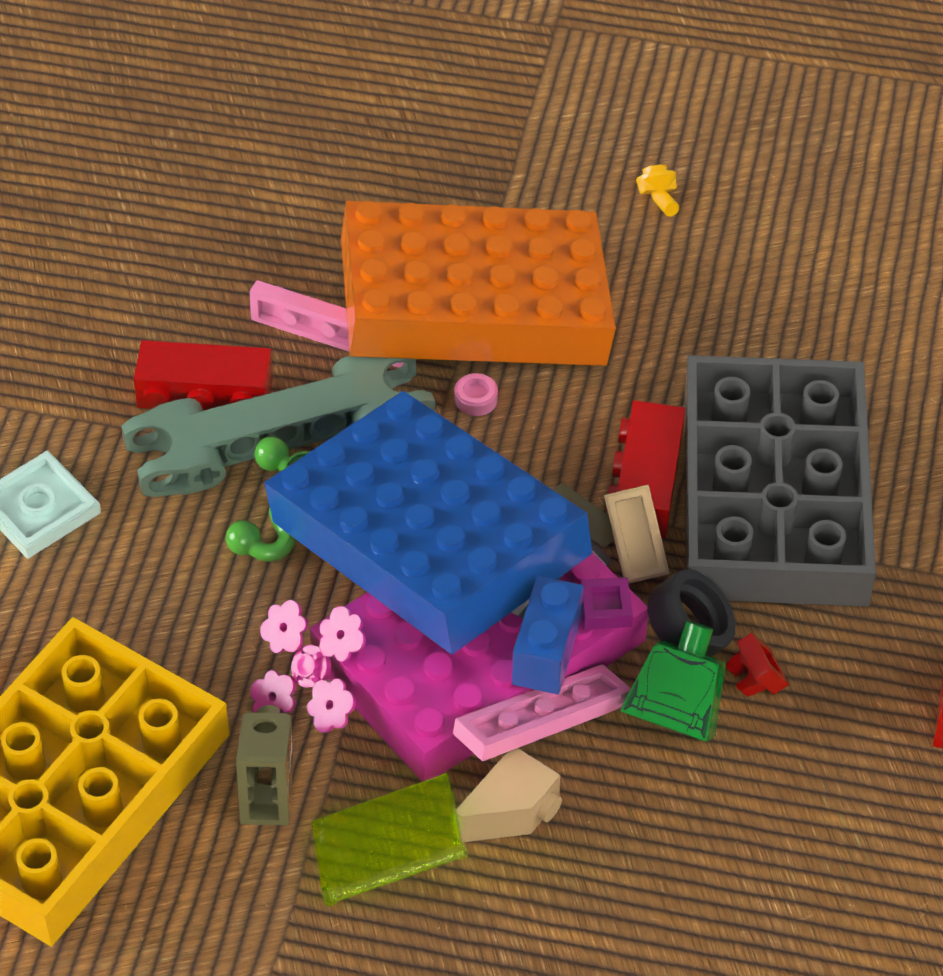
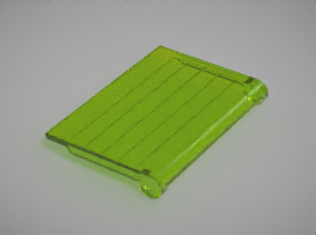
M447 773L311 821L322 896L328 907L336 905V902L451 861L457 859L461 861L468 858L467 850L462 840L455 799Z

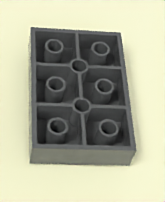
M688 355L684 388V407H686L684 418L685 569L698 571L711 579L723 592L728 601L870 606L876 567L864 362Z

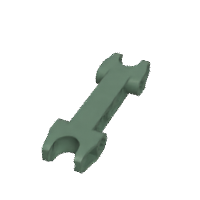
M349 355L336 362L332 368L331 374L333 377L204 411L199 401L185 398L160 404L147 412L134 416L122 425L123 440L127 451L134 453L161 451L166 453L164 456L144 463L137 470L142 494L150 497L188 495L215 487L226 476L225 466L255 459V448L259 441L266 437L276 436L284 440L288 449L330 439L399 394V391H394L392 388L409 382L417 375L416 359L351 357ZM395 363H404L398 369L386 371L388 367ZM425 390L406 392L435 411V400L431 392ZM142 429H155V431L143 436H134ZM170 474L162 481L151 482L156 476Z

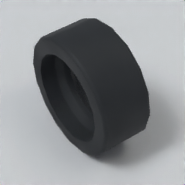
M685 569L676 572L652 590L648 597L647 613L651 627L660 641H666L675 645L679 644L686 621H691L683 609L682 603H684L693 612L699 624L713 629L705 655L712 657L731 643L735 636V617L725 595L711 579L698 571Z

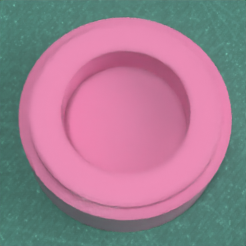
M480 373L463 376L457 381L454 388L456 407L464 414L470 416H482L490 413L498 402L496 382L491 377Z

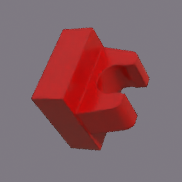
M751 632L736 642L740 651L726 663V668L735 677L748 671L747 677L735 685L742 694L750 697L768 690L775 695L789 686L773 652L755 634Z

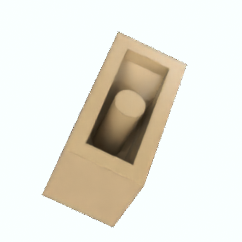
M519 748L508 751L455 810L454 837L461 842L531 834L542 820L549 822L561 805L562 797L559 796L560 774Z

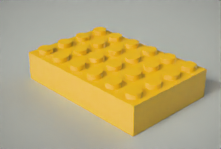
M72 617L0 696V916L52 947L229 737L226 703Z

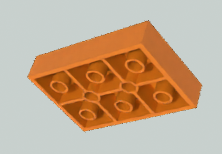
M346 201L341 247L349 353L351 357L607 366L616 327L596 212L539 208H502L496 206L479 207Z

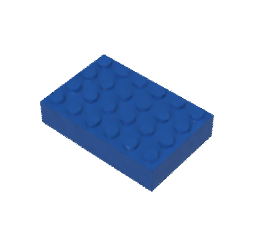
M405 391L392 397L264 482L273 523L451 655L529 600L537 575L558 579L592 554L587 512Z

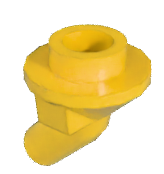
M654 165L644 168L642 170L643 175L636 178L640 194H651L652 199L665 215L674 216L679 211V205L668 192L677 188L676 172L667 170L666 165Z

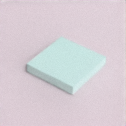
M48 450L0 479V531L27 559L101 513L100 503Z

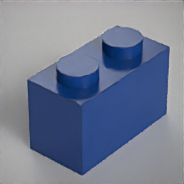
M537 575L513 650L512 685L559 695L582 620L584 585Z

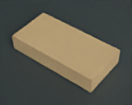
M649 485L604 495L623 578L628 577V583L631 584L669 575L670 572Z

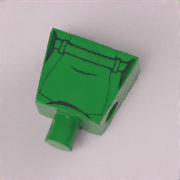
M686 621L678 645L666 641L656 642L627 695L621 712L703 741L713 739L717 729L726 667L724 661L705 655L713 629L695 622Z

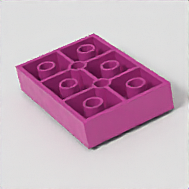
M592 552L590 556L566 572L559 580L580 584V580L618 577ZM630 589L633 613L632 627L584 630L582 614V620L564 678L601 664L607 667L646 641L648 607ZM368 592L344 606L352 614L360 615L363 618L361 631L365 634L366 643L360 652H352L350 659L346 662L338 661L335 656L330 657L331 673L328 679L330 681L341 679L345 682L346 691L352 692L356 698L355 709L424 785H427L474 754L453 734L456 718L534 690L512 685L513 650L523 621L522 618L512 612L451 655ZM330 616L326 617V618L323 619L322 621H324V620H326V619H329V620H330ZM322 621L310 627L311 645L319 647L320 640L323 637L320 633Z

